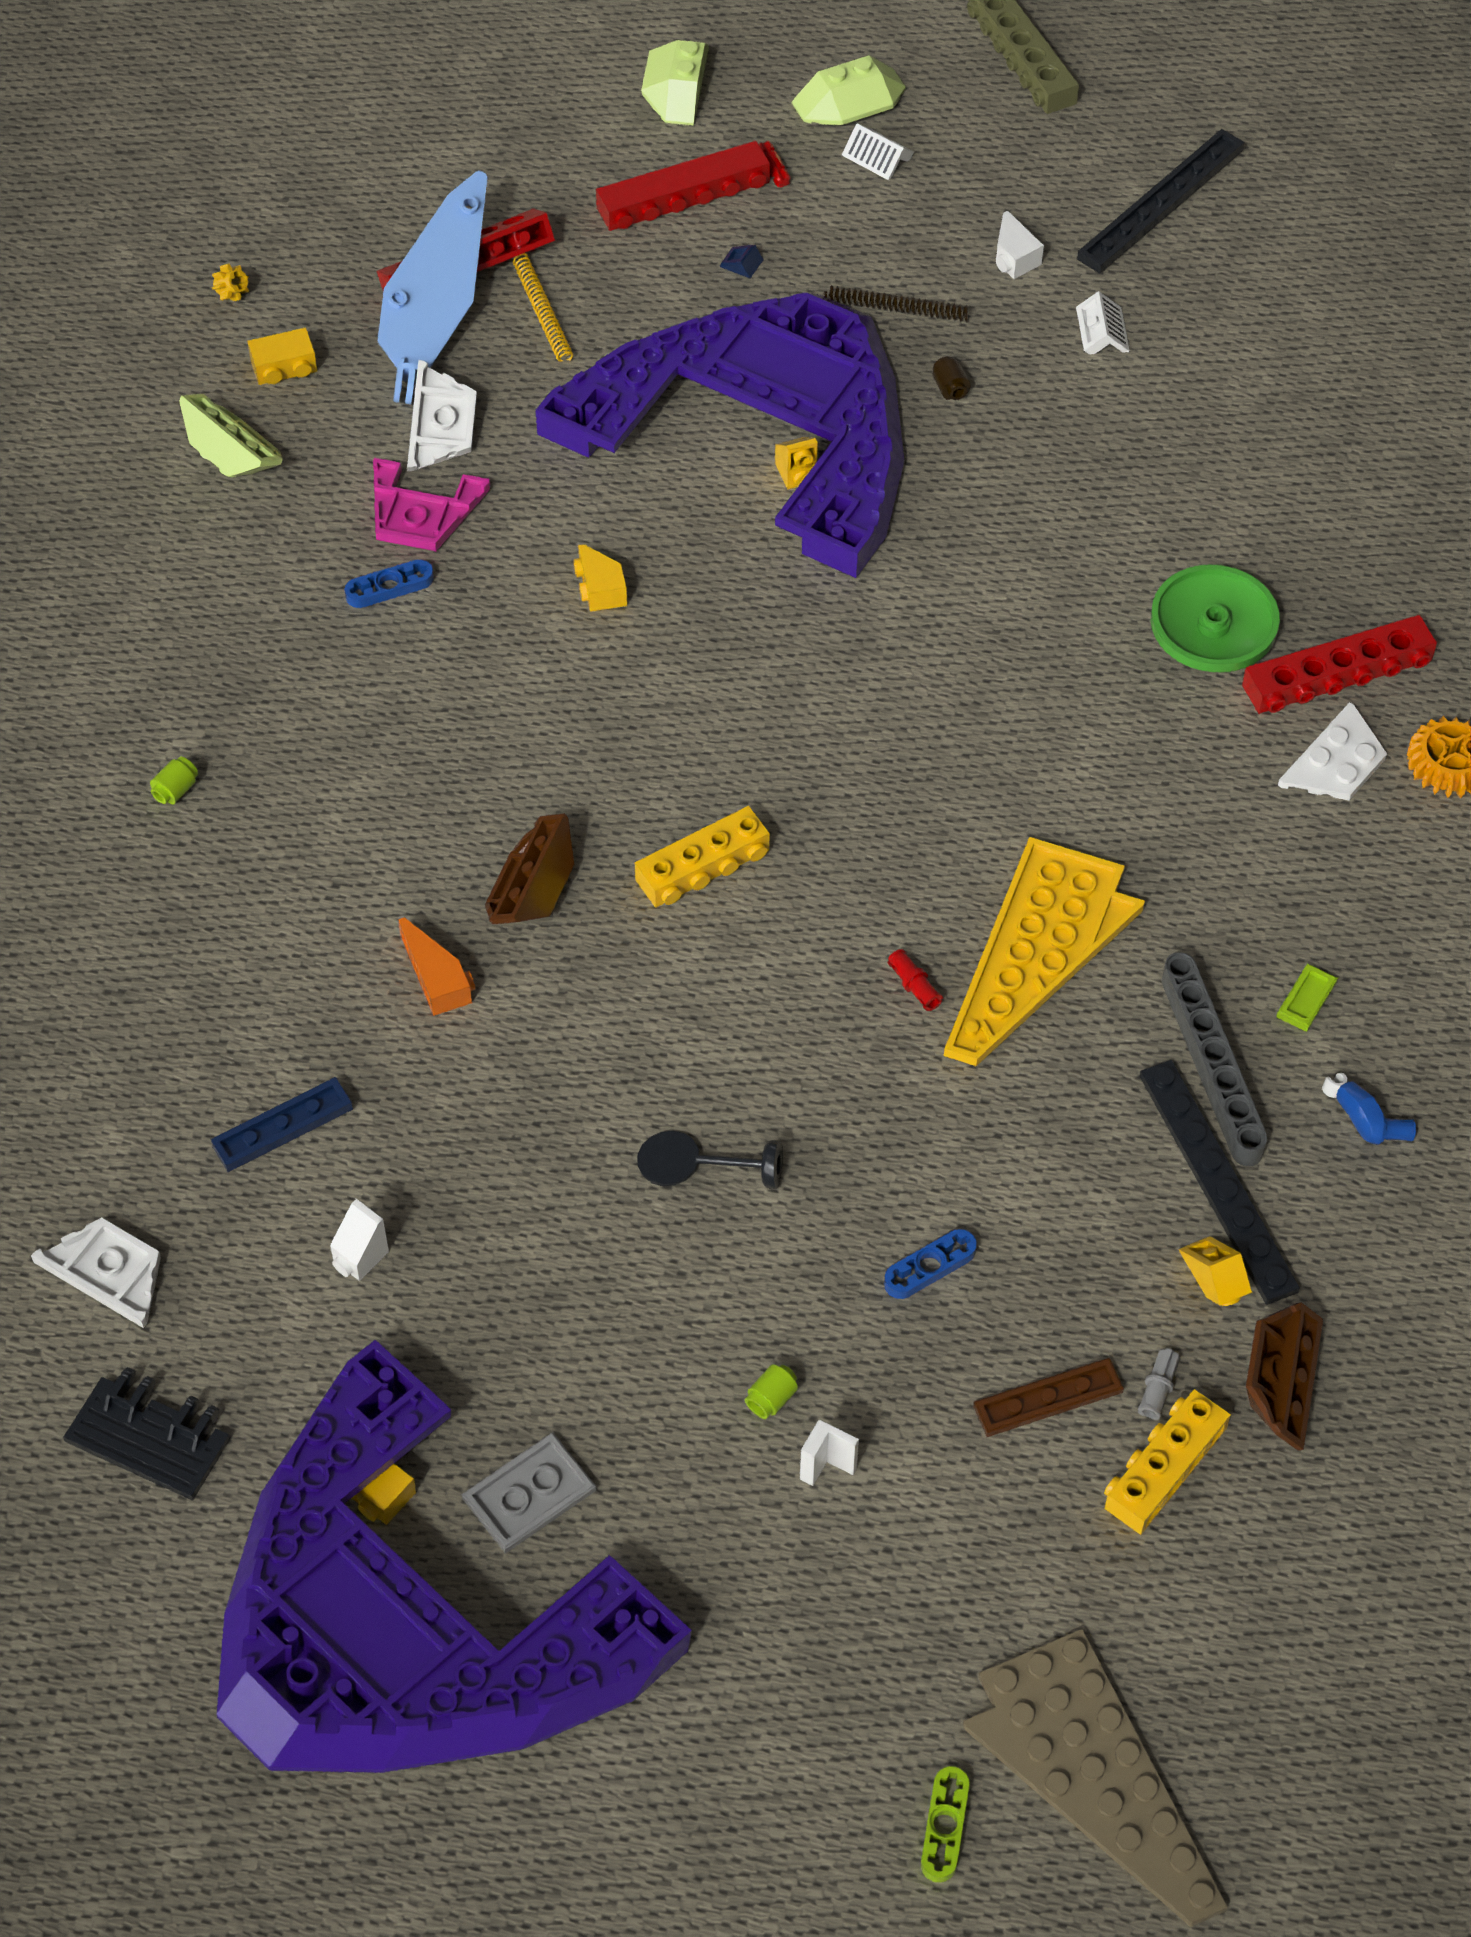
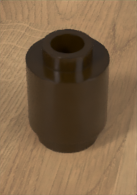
M945 356L934 363L932 375L942 396L946 400L962 399L969 392L971 384L959 361L950 356Z

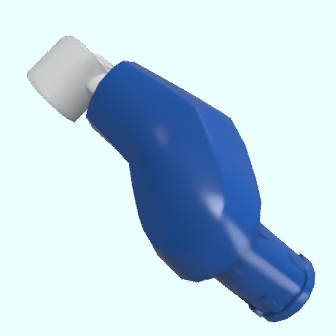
M1337 1073L1334 1080L1326 1077L1322 1086L1323 1092L1327 1096L1337 1099L1365 1141L1379 1145L1384 1139L1411 1142L1415 1139L1416 1123L1414 1119L1385 1118L1374 1097L1354 1081L1347 1082V1076L1344 1073Z

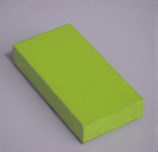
M1307 963L1277 1012L1276 1017L1308 1032L1336 985L1338 978Z

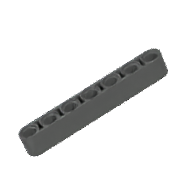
M1173 953L1165 962L1162 976L1163 988L1232 1157L1240 1165L1254 1166L1262 1159L1267 1141L1266 1131L1194 959L1186 953ZM1208 1057H1214V1058H1217L1218 1060H1212V1059H1210V1058H1208ZM1220 1086H1227L1230 1089H1224ZM1232 1115H1240L1242 1118H1236ZM1243 1144H1251L1255 1148H1249Z

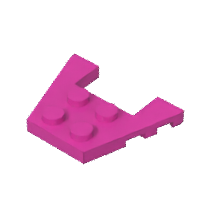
M374 458L376 540L437 551L489 492L490 479L463 474L455 497L450 498L397 488L396 485L402 472L401 463Z

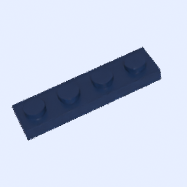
M334 1077L210 1139L211 1144L227 1172H230L353 1110L352 1102L337 1078Z

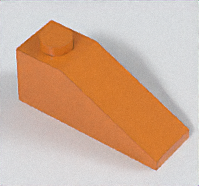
M405 917L398 919L400 936L433 1016L471 1004V991L475 990V984L470 971L464 972L459 959Z

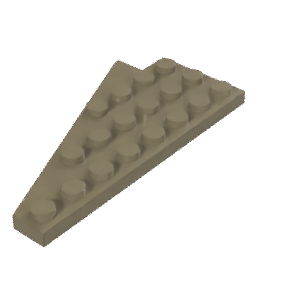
M1083 1629L979 1673L978 1678L993 1708L964 1720L963 1727L965 1731L1190 1927L1227 1910L1228 1907Z

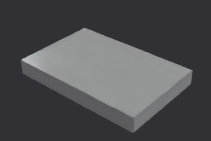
M552 1432L461 1495L464 1502L506 1554L594 1493L596 1486Z

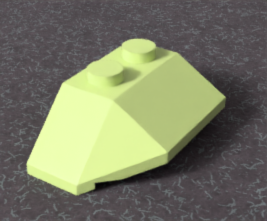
M676 40L649 51L641 94L665 123L694 125L709 50L708 44Z
M868 55L818 71L793 99L792 105L804 122L844 125L893 109L904 93L906 86L893 68Z
M204 394L181 395L179 401L189 444L197 449L203 458L215 464L222 474L228 477H236L281 465L283 458L281 457L280 450L241 418L223 406L214 404L211 398Z

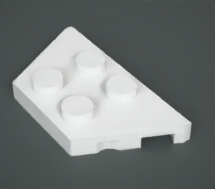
M418 360L407 471H414L470 453L472 448L477 391L465 384L457 383L453 377L446 373L440 374L429 368L428 363L423 360Z
M1349 702L1279 779L1278 786L1288 789L1289 786L1307 789L1308 793L1317 795L1328 794L1334 798L1350 800L1386 760L1387 753L1354 704Z
M100 1218L86 1225L83 1230L72 1232L60 1238L62 1243L44 1252L39 1249L31 1255L35 1264L142 1328L147 1325L161 1260L158 1250L109 1221Z

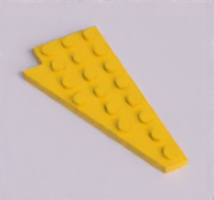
M1029 837L944 1048L945 1057L977 1066L1142 913L1145 904L1144 900L1117 892L1124 873V865Z

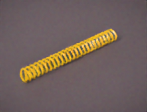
M523 253L516 256L513 260V265L556 359L561 362L563 360L560 358L563 355L569 356L571 354V357L567 359L571 360L574 353L558 323V319H556L555 312L541 286L528 255ZM522 255L525 256V257L520 258V259L517 260V262H516V259H517L519 256H522ZM523 259L526 260V261L522 262L521 264H519V266H518V263H519L521 260H523ZM529 267L528 269H526V271H524V272L521 274V272H522L523 269Z

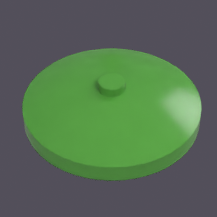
M1199 565L1175 573L1159 587L1153 599L1151 609V628L1157 642L1164 651L1186 666L1207 672H1231L1244 669L1258 662L1272 648L1277 637L1280 622L1277 603L1266 586L1244 571L1223 565Z

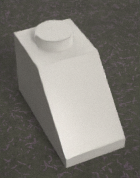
M1006 211L1002 216L996 264L1001 272H1007L1015 279L1042 265L1044 245L1009 211Z
M357 1199L348 1209L330 1245L333 1256L332 1264L339 1273L345 1277L351 1274L360 1281L389 1252L383 1219Z

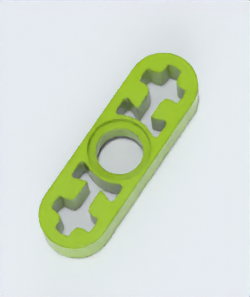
M953 1766L941 1769L935 1776L921 1858L923 1874L929 1880L938 1883L948 1881L955 1874L969 1791V1779L966 1773ZM948 1778H955L956 1785L962 1787V1789L955 1790L952 1805L944 1804L947 1790L946 1787L940 1785V1783L946 1784ZM936 1801H939L942 1804L936 1805ZM960 1805L961 1808H960V1809H957V1808L954 1807V1806ZM941 1815H948L955 1820L957 1827L950 1834H941L934 1827L935 1819ZM930 1839H933L936 1842L930 1843ZM938 1843L946 1844L944 1861L950 1863V1866L944 1865L942 1871L934 1870V1863L928 1862V1859H935ZM954 1843L955 1846H954V1847H951V1846L948 1845V1844Z

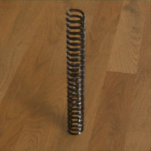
M833 285L830 286L829 291L831 300H833ZM839 286L836 287L835 297L838 303H840ZM845 287L842 288L840 295L843 304H846ZM848 288L846 299L848 298V304L852 305L851 289ZM856 288L854 289L852 295V300L854 301L855 306L858 305L856 303ZM862 289L859 291L858 301L861 307H863ZM824 291V297H826V298H827V291ZM865 291L863 300L867 308L869 307L868 291ZM872 291L869 301L874 309V292ZM878 292L875 304L877 303V308L880 310V293ZM885 293L883 294L881 300V304L883 303L884 311L887 310ZM889 294L888 300H887V305H888V307H889L890 312L892 311V308H891L892 295H891V294ZM897 295L894 296L893 306L896 312H898ZM900 296L898 304L901 313H904L903 296ZM906 297L904 304L907 314L910 313L909 297ZM914 297L912 298L910 304V309L912 308L913 315L916 314ZM920 298L918 299L916 305V310L918 309L919 316L922 315ZM925 299L922 310L924 309V316L926 317L928 312H926L927 300ZM932 300L929 301L928 311L931 318L933 317ZM938 301L935 302L933 309L936 318H939ZM944 302L941 303L939 309L942 319H945ZM947 303L945 310L948 320L951 319L950 303ZM955 303L953 304L951 310V315L953 314L954 321L957 320ZM961 304L958 306L957 316L959 315L960 322L963 321ZM967 305L964 307V310H963V316L965 315V322H966V323L968 322V317H967V315H968V306H967Z

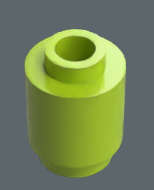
M180 756L176 760L172 759L150 781L151 794L162 804L168 802L174 805L195 784V778L198 776L197 768L185 757Z
M771 1364L748 1389V1396L745 1398L746 1405L755 1415L762 1419H767L770 1415H776L798 1390L797 1376L785 1365L777 1366Z

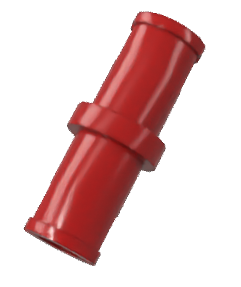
M904 949L896 950L888 957L889 961L887 963L902 979V986L907 992L911 991L926 1011H932L942 1003L941 999H943V996L928 981V974L923 968H918Z

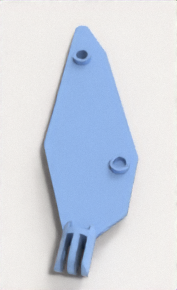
M476 171L447 195L384 287L377 342L397 368L394 402L399 403L402 381L407 382L405 404L411 405L413 387L417 378L418 360L427 362L428 367L431 368L473 304L487 185V175L482 171Z

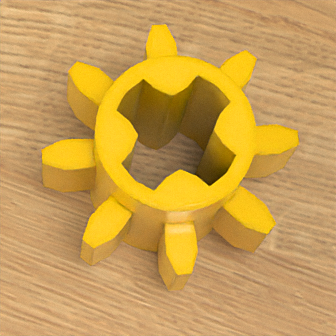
M230 264L220 266L221 272L212 274L214 277L212 289L220 295V300L229 298L232 301L241 300L240 293L249 292L247 288L249 276H246L241 270L240 265L231 267Z

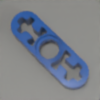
M418 559L354 578L345 585L346 601L352 607L363 608L425 589L433 582V568L429 562ZM420 571V573L424 576L418 578V576L414 573ZM403 575H405V579L407 580L406 583H403ZM388 580L398 583L396 587L391 589H385L381 584ZM375 584L376 592H373L371 585ZM361 590V592L364 593V595L358 596V594L355 593V591Z
M963 1229L953 1230L890 1266L885 1273L884 1279L886 1292L897 1299L908 1298L967 1264L975 1256V1237ZM957 1241L960 1245L966 1243V1252L963 1253L960 1249L951 1252L954 1242ZM949 1252H951L949 1255L950 1262H948L946 1258V1254ZM925 1258H934L940 1263V1268L936 1271L928 1272L921 1267L920 1263ZM911 1266L914 1267L915 1274L911 1275ZM898 1275L899 1278L903 1279L911 1275L908 1277L907 1286L905 1287L900 1283L894 1285L895 1276Z

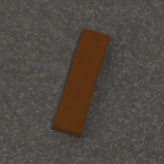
M1106 1358L974 1401L973 1406L986 1437H990L1121 1394L1124 1388L1111 1359Z

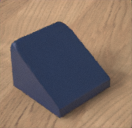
M756 245L732 247L721 262L720 267L751 278L764 259Z

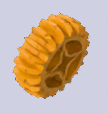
M1444 716L1439 719V722L1430 719L1426 726L1421 725L1417 733H1414V736L1411 737L1410 746L1407 751V759L1409 760L1408 770L1414 771V780L1422 779V788H1426L1431 784L1434 786V795L1442 789L1446 790L1447 798L1452 794V791H1456L1460 799L1465 795L1466 791L1471 794V754L1468 752H1471L1470 720L1462 723L1458 721L1457 716L1452 721H1448Z

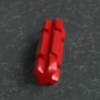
M770 141L759 143L760 148L770 162V176L775 177L773 179L777 187L789 185L791 176L787 169H785V165L775 151L773 144Z

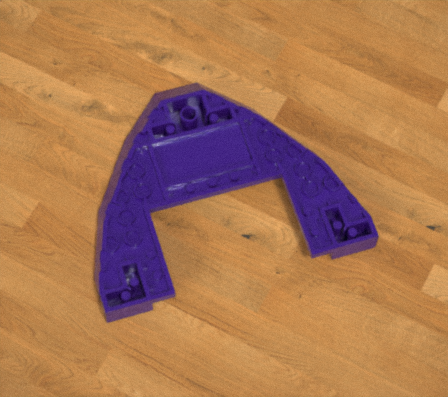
M805 292L737 307H726L699 319L694 318L655 332L651 336L640 340H632L598 360L593 367L585 372L581 371L576 374L568 383L563 386L559 385L551 390L537 407V435L590 458L598 446L615 453L677 374L831 441V444L775 517V526L802 537L803 555L857 578L887 537L904 466L895 376L872 317L822 295Z
M374 1340L347 1361L260 1494L224 1613L217 1718L269 1771L384 1773L522 1750L634 1701L688 1652L692 1630L609 1555L498 1651L345 1505L353 1496L451 1417V1409L380 1343Z

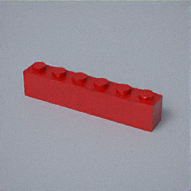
M757 141L749 142L597 188V210L609 231L618 228L626 229L631 224L645 220L652 221L658 216L671 212L678 213L687 207L697 204L704 205L711 200L723 196H734L746 189L760 188L770 182V162Z

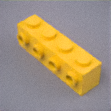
M747 806L634 862L635 880L655 908L664 903L671 905L678 901L682 894L692 889L701 890L709 884L710 880L720 875H731L740 865L750 860L755 862L762 859L767 851H769L770 833L752 809Z
M1195 1389L1186 1399L1181 1396L1175 1402L1169 1412V1415L1172 1417L1165 1425L1162 1423L1156 1425L1148 1437L1149 1445L1144 1451L1137 1449L1126 1464L1127 1472L1122 1478L1116 1475L1104 1491V1494L1107 1496L1104 1509L1140 1535L1227 1429L1231 1414Z

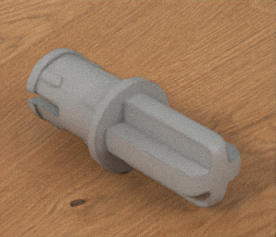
M1170 1348L1159 1351L1151 1375L1146 1376L1145 1384L1147 1387L1141 1404L1138 1407L1140 1415L1155 1420L1160 1419L1166 1396L1173 1390L1172 1379L1180 1359L1179 1354Z

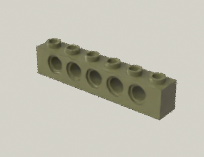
M969 0L967 3L969 16L972 19L976 18L983 35H988L991 38L995 51L1002 53L1009 70H1014L1017 73L1021 86L1024 89L1028 88L1037 107L1041 106L1046 114L1077 104L1079 84L1015 0Z

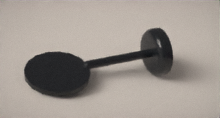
M664 1131L649 1137L642 1144L637 1155V1163L643 1177L652 1184L660 1186H673L682 1183L695 1173L698 1164L761 1168L764 1186L769 1189H778L783 1168V1145L781 1140H769L764 1146L762 1159L699 1155V1149L691 1137L678 1131Z

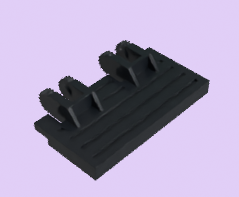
M126 1367L116 1382L101 1377L63 1436L64 1441L193 1501L230 1438L229 1434L215 1428L208 1441H205L219 1416L220 1411L218 1407L209 1405L192 1430L187 1427L198 1410L200 1403L198 1398L189 1396L179 1411L151 1399L142 1413L141 1410L154 1391L155 1379L149 1376L143 1378L128 1401L124 1397L134 1382L136 1375L134 1369Z

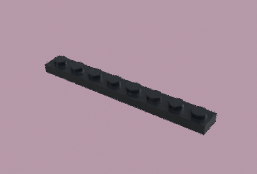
M1223 129L1218 131L1078 251L1077 260L1099 274L1103 272L1243 151L1244 142Z
M1169 1060L1141 1070L1140 1079L1236 1251L1241 1253L1244 1266L1265 1304L1268 1305L1297 1294L1300 1287L1173 1061Z

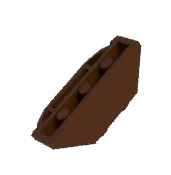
M565 813L539 816L534 823L535 827L526 833L510 852L485 903L488 918L492 924L516 923L550 917L574 866L569 818Z
M1302 1302L1295 1303L1256 1321L1246 1382L1251 1408L1278 1437L1297 1451L1304 1450L1323 1318Z

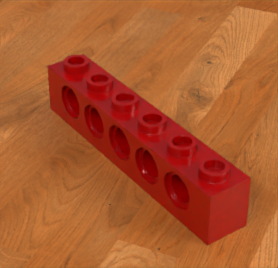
M533 208L481 229L477 272L555 241L547 213ZM402 261L377 270L383 292L384 287Z
M1416 615L1248 666L1245 669L1242 686L1258 714L1266 711L1275 713L1282 710L1286 705L1296 702L1305 704L1315 696L1325 693L1334 695L1343 688L1354 684L1363 686L1377 677L1384 675L1386 677H1393L1403 669L1413 666L1415 668H1422L1432 661L1437 642L1421 616Z

